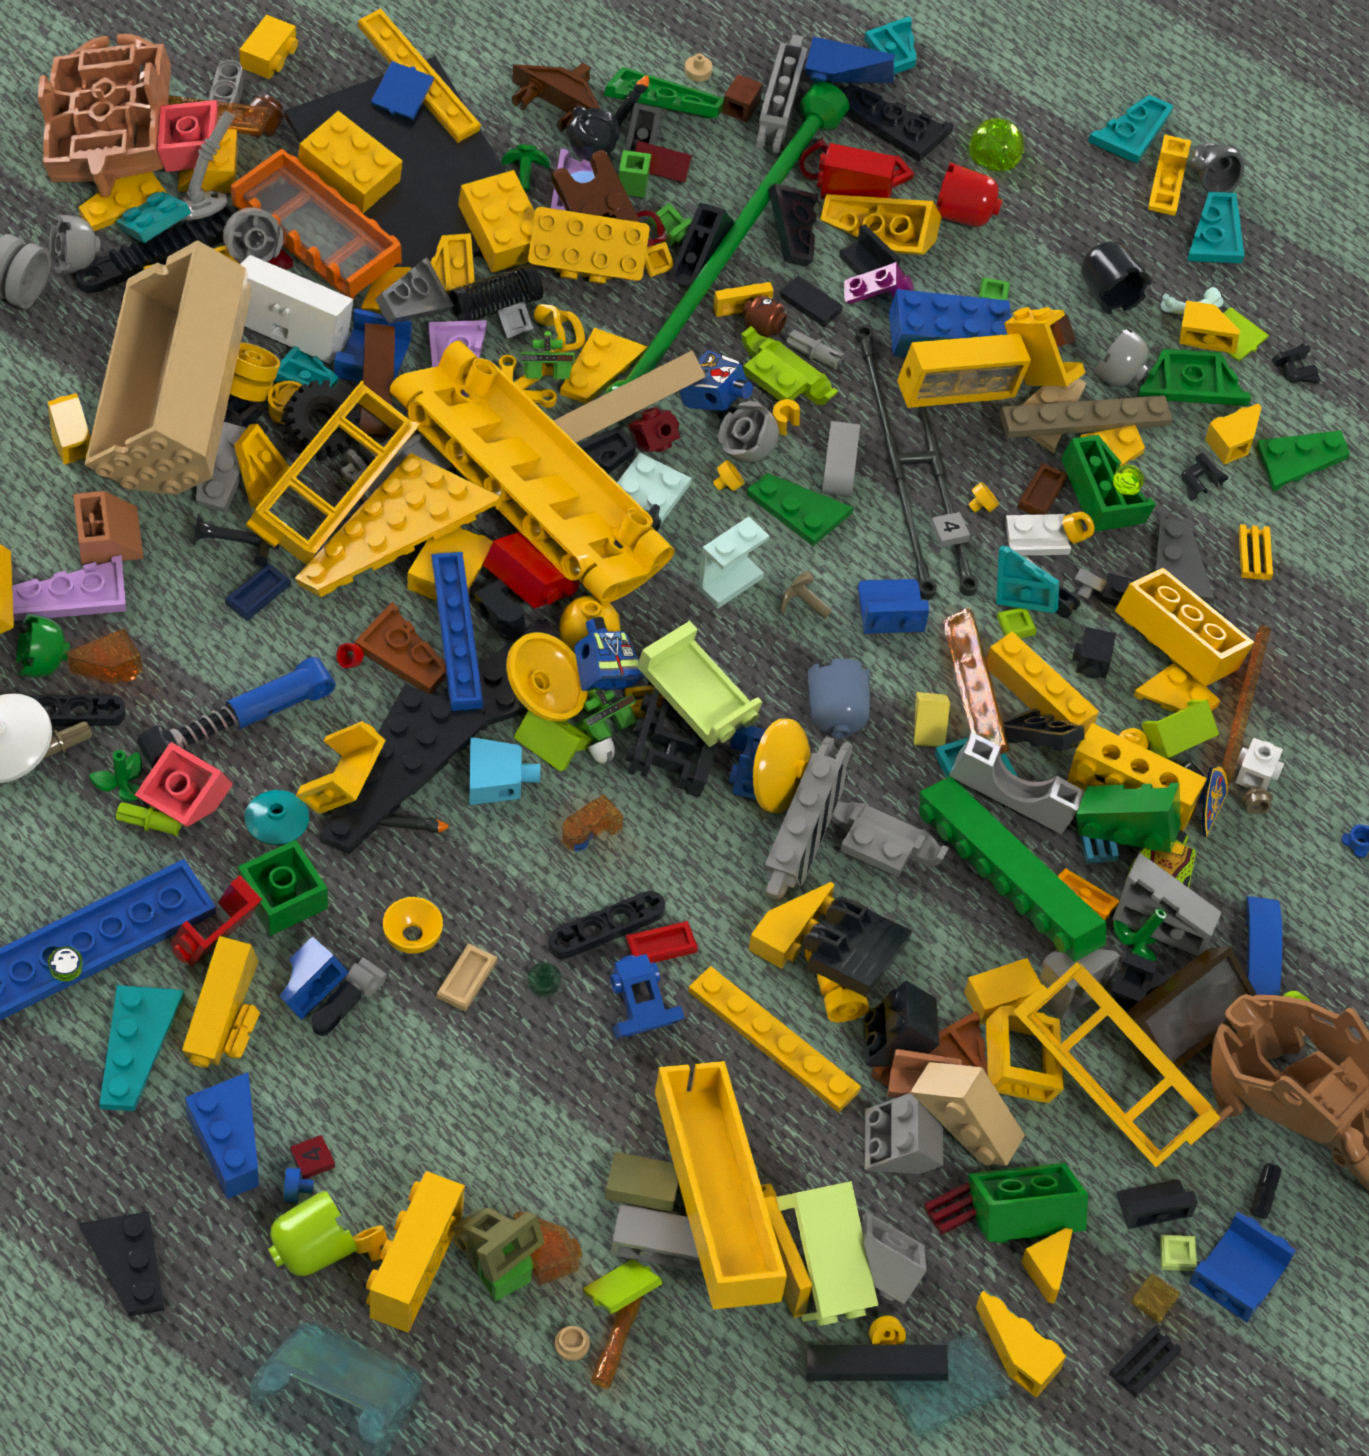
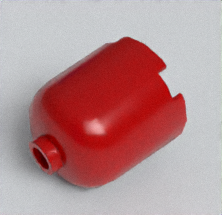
M950 162L936 206L941 207L937 209L942 219L971 227H982L989 222L992 214L998 216L1003 200L998 198L999 187L993 178Z

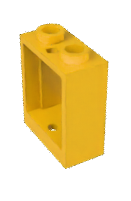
M1000 1006L986 1020L987 1068L990 1081L1000 1094L1050 1103L1064 1090L1062 1064L1042 1044L1043 1073L1010 1066L1009 1030L1035 1035L1013 1012L1016 1009L1015 1007ZM1035 1013L1041 1022L1061 1042L1060 1019L1049 1017L1044 1013Z

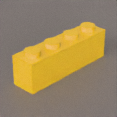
M1010 632L990 647L985 667L1031 710L1034 708L1040 710L1041 716L1051 714L1054 716L1055 721L1066 720L1084 727V736L1091 724L1096 723L1099 711L1015 633Z

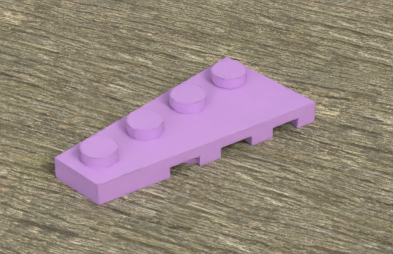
M122 556L111 557L110 562L97 565L96 562L83 565L84 569L67 574L66 571L53 574L54 577L44 581L34 579L13 585L14 621L24 620L27 614L55 618L125 612L126 600Z

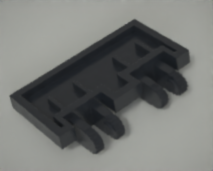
M839 896L825 912L826 919L831 924H834L835 927L832 928L817 923L803 938V946L808 952H812L806 968L866 997L910 939L912 930L869 910L868 907L852 899Z

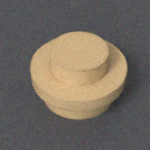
M568 1326L557 1333L554 1346L561 1358L568 1361H576L588 1353L590 1340L588 1334L580 1327Z

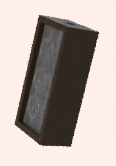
M1231 947L1208 948L1128 1009L1126 1013L1171 1062L1179 1068L1214 1040L1221 1023L1228 1027L1232 1026L1225 1015V1011L1237 998L1246 994L1251 996L1257 994ZM1126 1036L1144 1070L1149 1075H1162Z

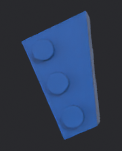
M244 1073L185 1097L187 1118L226 1198L229 1199L259 1186L249 1073Z

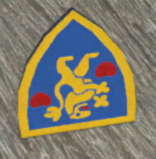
M1219 766L1209 768L1207 781L1198 802L1203 804L1202 833L1204 837H1207L1228 793L1227 776L1224 769Z

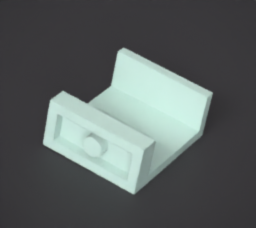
M747 517L703 546L697 590L718 609L763 579L764 572L748 558V553L769 540V535L750 517Z

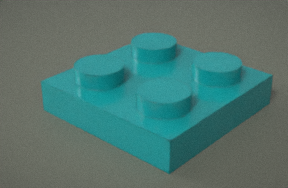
M162 191L150 195L147 198V202L139 207L126 210L123 213V217L118 219L116 223L122 232L145 243L191 214L187 203Z

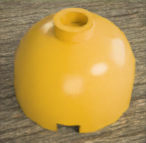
M593 595L574 599L564 608L559 622L560 639L570 649L575 651L576 643L589 635L585 624L588 620L603 617L608 632L621 631L619 614L611 603L602 604Z

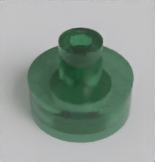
M543 962L534 965L530 969L528 986L536 995L550 996L560 988L561 973L555 965Z

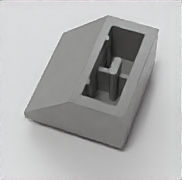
M911 1093L865 1109L866 1171L921 1174L943 1166V1125Z

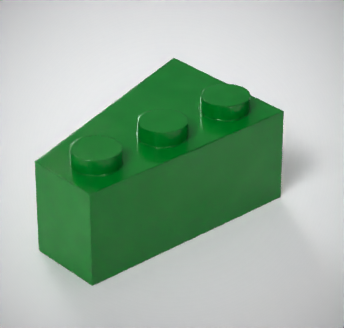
M1170 783L1168 788H1153L1152 784H1142L1141 789H1126L1124 785L1087 786L1076 814L1078 835L1171 853L1181 827L1180 784Z

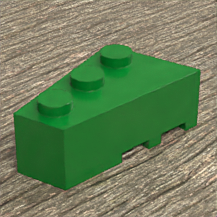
M1099 435L1072 438L1061 460L1082 511L1093 520L1094 532L1146 523L1156 506L1155 502L1151 498L1146 499L1139 489L1133 494H1125L1118 490L1114 477L1117 473L1124 472L1120 467L1121 461ZM1134 477L1130 478L1135 485L1139 484Z

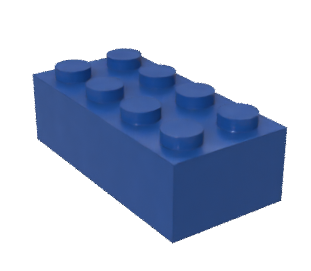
M897 289L889 310L893 356L906 357L912 342L1008 335L1004 323L1011 318L1009 301Z

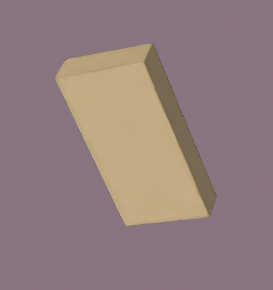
M468 943L438 990L436 998L466 1012L497 963V957Z

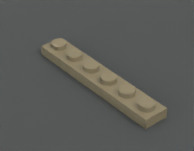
M1165 395L1005 406L999 412L1006 438L1096 432L1136 425L1137 428H1151L1170 425L1173 420Z

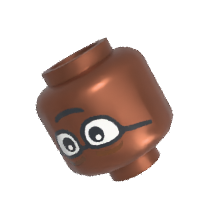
M759 295L753 301L748 300L742 312V315L745 316L746 328L748 329L752 326L756 333L763 337L769 338L774 334H780L787 321V314L783 304L765 295Z

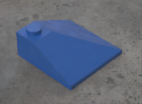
M813 36L805 67L806 76L810 77V80L814 82L893 83L895 54Z

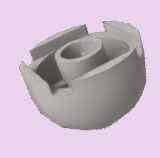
M256 207L243 208L235 212L227 220L223 230V241L228 253L240 264L250 255L268 262L272 258L275 259L280 253L283 245V230L278 221L269 212Z
M72 215L55 216L54 219L58 220V224L51 225L49 247L51 256L57 254L60 267L54 266V269L58 274L76 273L77 270L89 266L94 260L95 254L100 252V239L98 236H95L93 228L86 220Z
M1128 328L1107 350L1108 354L1104 359L1106 362L1100 360L1093 374L1107 384L1117 387L1128 385L1133 380L1139 382L1149 370L1145 366L1149 358V349L1146 342L1139 334Z
M754 401L742 402L737 405L740 409L736 410L733 414L729 412L724 417L720 425L718 439L723 445V450L731 457L745 463L757 462L766 458L774 450L778 442L779 429L777 420L762 404Z

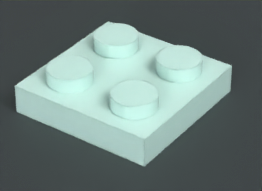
M639 453L617 484L647 513L654 504L659 505V519L662 524L691 485L692 478Z

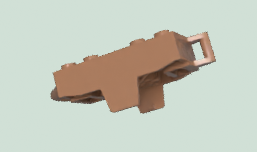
M117 34L119 46L110 47L108 36L94 38L69 55L54 57L50 81L46 75L40 76L37 97L45 119L43 164L51 182H95L100 196L108 197L111 194L116 179L163 169V163L157 150L160 106L168 105L171 62L164 44H153L133 34ZM140 65H142V67H143L141 73H140ZM135 122L137 125L136 148L134 146Z

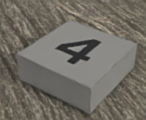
M960 512L937 516L931 519L930 525L940 547L969 541L970 533Z

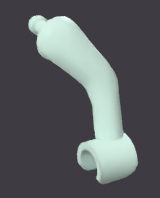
M1214 287L1208 289L1204 294L1205 299L1199 301L1216 305L1218 308L1223 306L1221 294ZM1168 294L1162 296L1161 309L1164 312L1184 315L1186 303L1177 301L1175 298L1169 297Z

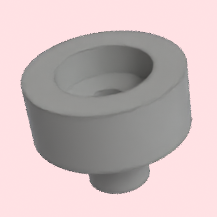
M1081 568L1075 577L1076 580L1082 582L1077 594L1087 599L1093 589L1102 592L1107 583L1106 580Z

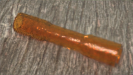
M645 1295L616 1312L615 1321L607 1343L600 1354L591 1378L593 1385L605 1389L611 1388L621 1361L620 1356L632 1324L636 1320Z

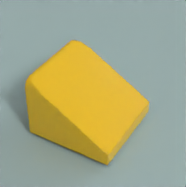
M666 242L647 248L644 269L649 277L672 270L674 262Z

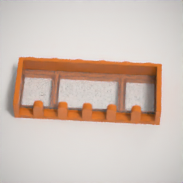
M283 149L277 151L230 185L232 204L236 208L241 210L243 208L256 207L269 212L278 221L283 230V246L342 295L353 299L357 293L396 264L400 265L402 263V247L395 236L388 235L375 220L367 218L355 204L346 201L335 188H330L314 171L310 172L301 164L297 157L289 155Z

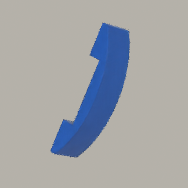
M1247 896V978L1257 995L1280 996L1282 972V917L1279 900Z

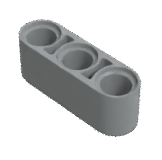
M225 60L218 65L208 101L217 100V123L224 111H228L236 117L243 90V71L241 64L234 60ZM235 118L233 119L228 129L233 128Z
M838 421L830 422L821 493L851 497L860 424Z

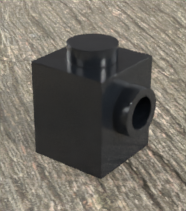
M1086 627L1082 642H1076L1072 660L1078 662L1076 672L1092 679L1099 677L1106 679L1116 633Z

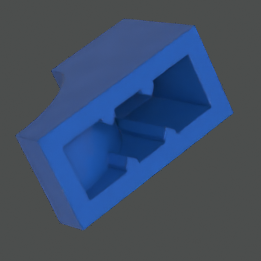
M311 937L289 959L292 963V975L288 985L279 997L302 1020L349 972L330 951L314 937Z

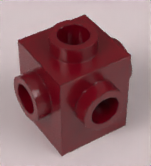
M652 407L643 411L641 418L628 424L636 447L642 452H661L672 447L671 442L681 438L678 431V420L671 413V410H659L658 407Z

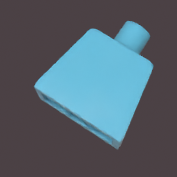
M471 738L469 804L520 799L521 782L540 783V764L522 763L521 746Z

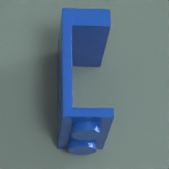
M355 308L354 328L345 351H338L336 354L334 373L339 379L360 383L363 375L365 323L395 326L394 381L397 378L412 340V322L402 321L388 324L382 314Z
M1237 1212L1229 1229L1205 1262L1202 1260L1197 1266L1189 1284L1247 1323L1288 1267L1296 1250L1284 1238L1274 1236L1262 1228L1254 1218Z

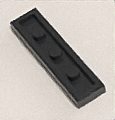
M807 1345V1381H948V1345Z

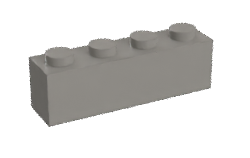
M620 1204L611 1255L703 1273L688 1217L681 1216L675 1211L659 1212L649 1210L646 1207Z

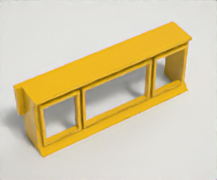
M363 381L357 385L257 506L245 525L275 548L279 544L306 565L314 558L318 550L403 445L412 438L420 425L406 418L365 386ZM357 403L361 404L396 432L385 447H382L346 419V416ZM339 426L374 453L376 458L334 508L296 479V477ZM288 487L292 488L328 516L308 541L269 511Z
M1076 962L1048 989L1042 984L1013 1011L1155 1167L1159 1166L1185 1141L1192 1145L1221 1119L1217 1114V1110L1080 962ZM1074 978L1101 1008L1061 1043L1035 1013ZM1107 1015L1165 1077L1127 1113L1117 1105L1069 1052L1074 1045ZM1173 1086L1199 1116L1160 1151L1133 1120L1169 1087Z

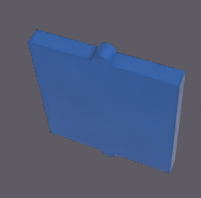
M392 61L371 100V104L389 111L391 115L398 114L414 120L434 81V77L417 71L414 66L409 68Z

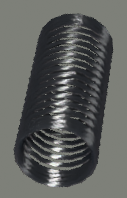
M532 264L520 267L519 269H512L510 272L506 271L500 275H493L491 278L488 277L481 281L478 280L477 283L473 282L472 284L463 285V287L459 286L450 291V299L454 305L452 309L458 321H475V319L479 320L485 316L494 315V304L497 310L500 309L499 302L501 307L505 308L504 301L507 307L509 306L508 299L511 305H513V298L518 303V297L521 302L524 295L526 305L527 302L531 303L532 301L541 300L544 295L541 277Z

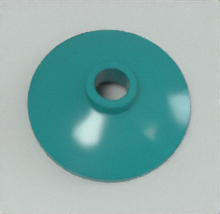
M271 790L259 794L248 804L245 811V825L249 833L257 840L266 844L281 845L299 838L309 823L307 805L296 797L294 793L284 790ZM278 809L282 812L279 814H274L271 811Z

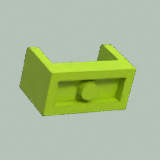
M1193 699L1187 702V708L1159 721L1143 722L1142 728L1149 741L1151 752L1164 758H1170L1219 735L1208 700Z

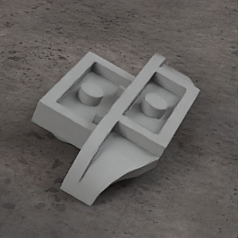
M839 801L831 818V821L837 826L849 831L841 845V852L896 877L900 876L909 858L925 866H936L941 863L949 849L944 845L942 847L939 846L936 840L924 829L916 828L865 803H845Z

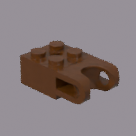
M599 150L592 154L590 165L593 170L594 179L590 182L580 183L575 181L565 168L552 171L551 181L566 211L640 222L604 150Z

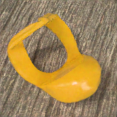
M539 304L535 308L534 320L543 326L555 325L558 335L557 340H563V349H555L556 352L578 350L585 345L583 326L573 312L558 310L557 307L546 304ZM570 320L574 327L576 343L566 345L565 331L561 323Z

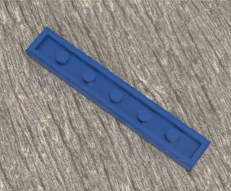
M463 552L432 554V568L451 711L482 709L483 698Z

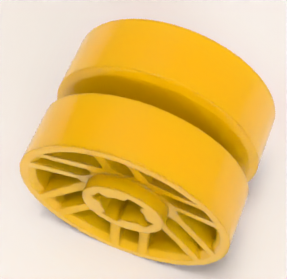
M241 342L230 394L248 401H266L268 393L273 387V380L277 376L281 364L280 360L273 353L262 347Z

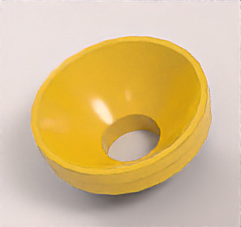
M407 897L400 899L388 907L383 917L385 938L391 946L404 953L414 954L429 950L438 942L443 929L441 912L433 903L423 898ZM410 926H415L421 929L423 934L418 940L410 941L403 936V931Z

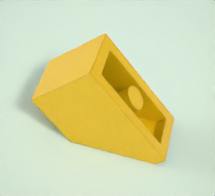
M1186 301L1179 344L1236 354L1240 330L1216 305Z

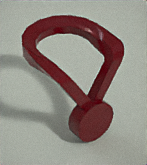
M823 137L818 139L817 143L805 149L799 157L798 166L800 172L807 179L818 180L820 172H808L804 167V161L810 153L819 148H822L824 153L827 154L828 145Z
M649 210L636 213L638 218L642 216L651 217L657 226L658 238L648 240L647 248L667 239V233L659 215Z

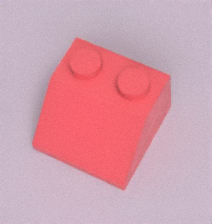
M217 100L160 106L157 150L166 172L195 169L199 156L198 150L202 149V144H206L204 142L205 138L210 137L217 125Z
M170 742L135 796L188 827L214 812L233 783L222 771Z

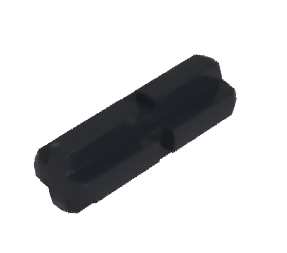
M1266 1163L1262 1169L1257 1192L1255 1193L1250 1210L1251 1215L1260 1219H1266L1270 1213L1275 1190L1277 1189L1282 1172L1278 1165Z

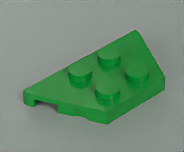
M1163 349L1157 359V363L1153 365L1147 380L1140 387L1138 397L1165 395L1167 401L1249 406L1251 401L1250 393L1248 391L1244 392L1238 384V376L1228 367L1227 361L1221 352Z

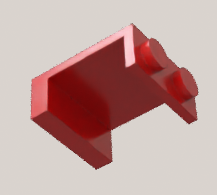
M239 875L229 884L218 901V904L231 918L206 940L202 938L188 921H185L170 942L174 955L182 963L187 962L190 966L194 967L216 947L219 936L227 938L252 916L262 898Z

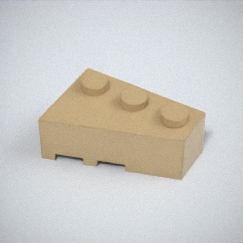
M929 1062L910 1092L979 1162L985 1165L1007 1166L1025 1137L1022 1129L982 1067Z

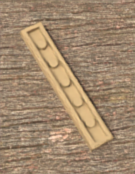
M692 350L557 418L554 422L577 443L706 376Z

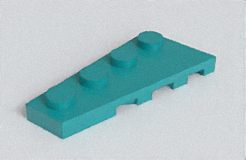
M117 985L100 1097V1109L135 1111L154 1062L162 1049L167 1032L170 1030L177 1009L185 996L184 990Z

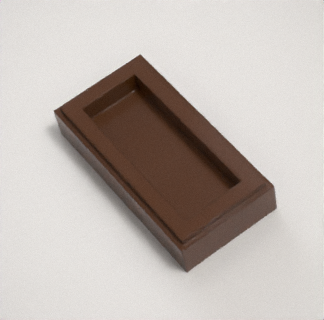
M1041 463L1018 502L1017 508L1032 515H1047L1068 479L1067 473Z

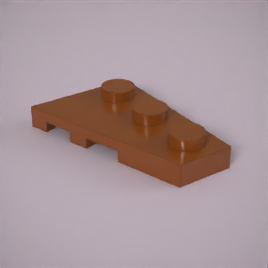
M393 601L355 640V644H358L363 649L364 655L424 692L431 694L447 677L445 663L427 642L422 641L410 621H406L401 616L399 608Z

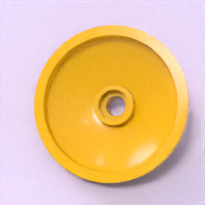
M534 632L522 636L511 646L506 663L508 679L514 694L530 712L548 721L561 722L574 717L582 710L587 700L588 691H582L576 655L564 642L552 635Z
M781 718L773 722L763 734L755 755L753 766L754 793L760 807L769 813L780 814L789 809L811 758L807 735L801 725L792 719Z

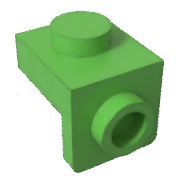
M669 202L656 212L664 224L667 239L663 242H666L668 247L676 242L679 245L683 243L692 222L690 217L685 220ZM648 218L647 224L658 235L654 219Z

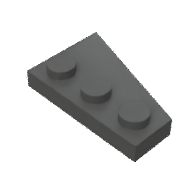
M427 257L375 299L388 324L446 313L454 307Z

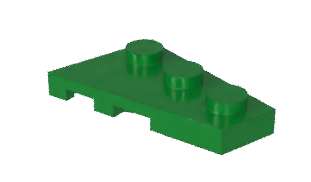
M1341 430L1258 440L1256 445L1273 492L1282 488L1285 484L1303 479L1304 476L1310 473L1321 471L1348 459L1350 454Z
M766 473L750 486L746 494L811 546L817 544L853 514L854 507L769 473Z

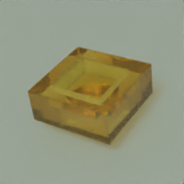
M1151 1273L1131 1303L1161 1323L1178 1300L1181 1292Z

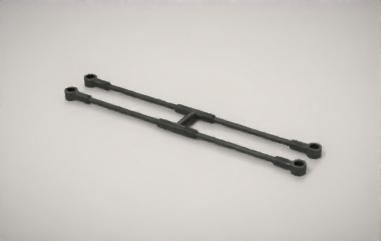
M861 325L856 329L855 339L860 343L863 357L867 360L886 437L884 442L894 482L898 486L917 563L915 568L919 580L920 596L924 600H930L936 595L937 585L931 581L927 564L923 560L904 483L906 479L902 465L931 463L934 477L938 480L946 515L952 514L953 509L945 482L946 473L936 434L932 431L927 407H919L926 433L924 437L928 451L899 453L896 438L892 435L874 362L873 329L870 326ZM954 544L958 559L957 568L961 580L959 590L965 596H973L977 592L978 581L972 577L969 563L964 556L962 544ZM970 584L973 588H967L964 585ZM923 588H929L932 591L926 592Z

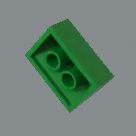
M1066 1163L968 1173L977 1225L988 1242L1005 1243L1008 1240L1019 1238L1038 1239L1041 1236L1053 1235L1065 1228L1072 1229V1234L1074 1232L1086 1231L1088 1193Z

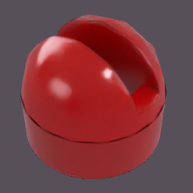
M344 643L337 650V661L343 668H355L362 664L364 651L358 644ZM348 652H353L354 656L348 655Z

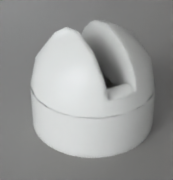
M611 738L588 747L593 759L599 763H606L607 759L611 761L616 752Z

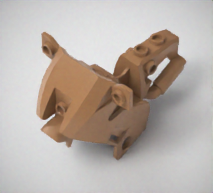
M1246 994L1237 998L1225 1011V1015L1236 1030V1033L1230 1027L1221 1023L1215 1034L1212 1047L1211 1080L1220 1110L1216 1107L1214 1108L1221 1119L1201 1137L1214 1130L1226 1117L1239 1116L1245 1109L1244 1103H1241V1098L1256 1113L1321 1143L1324 1147H1328L1332 1151L1331 1156L1335 1163L1341 1167H1346L1369 1191V1031L1357 1012L1352 1008H1347L1339 1015L1310 1001L1285 996H1251ZM1315 1015L1334 1023L1335 1026L1317 1019ZM1349 1025L1359 1032L1361 1040L1352 1034ZM1305 1035L1320 1050L1289 1065L1282 1072L1278 1069L1275 1070L1267 1061L1284 1054L1299 1053L1305 1047L1303 1038Z

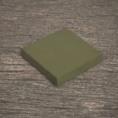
M615 1152L604 1199L672 1212L679 1183L674 1163Z

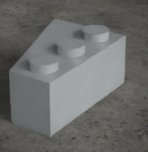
M1139 853L1127 878L1112 921H1121L1130 929L1138 932L1157 908H1161L1166 912L1167 917L1150 937L1199 956L1207 949L1222 912Z

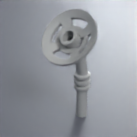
M224 111L210 137L205 138L204 142L206 144H202V149L198 150L199 156L188 187L189 191H187L186 196L179 199L187 203L191 214L181 220H195L213 215L222 210L227 204V197L224 193L204 191L201 185L209 160L213 161L214 157L212 155L217 154L216 150L220 149L219 143L235 118L228 111ZM211 194L217 195L218 199L211 197Z

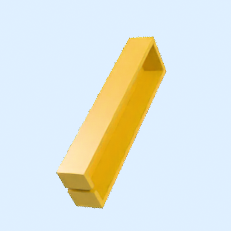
M725 1061L695 1064L691 1091L686 1092L690 1073L689 1065L659 1067L655 1096L713 1310L782 1302L787 1275Z

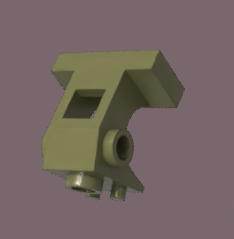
M476 1209L451 1228L455 1234V1244L466 1254L474 1270L477 1272L479 1260L485 1278L492 1282H496L545 1243L537 1216L528 1211L514 1221L499 1214L495 1209ZM509 1243H512L515 1248L504 1256L502 1249Z

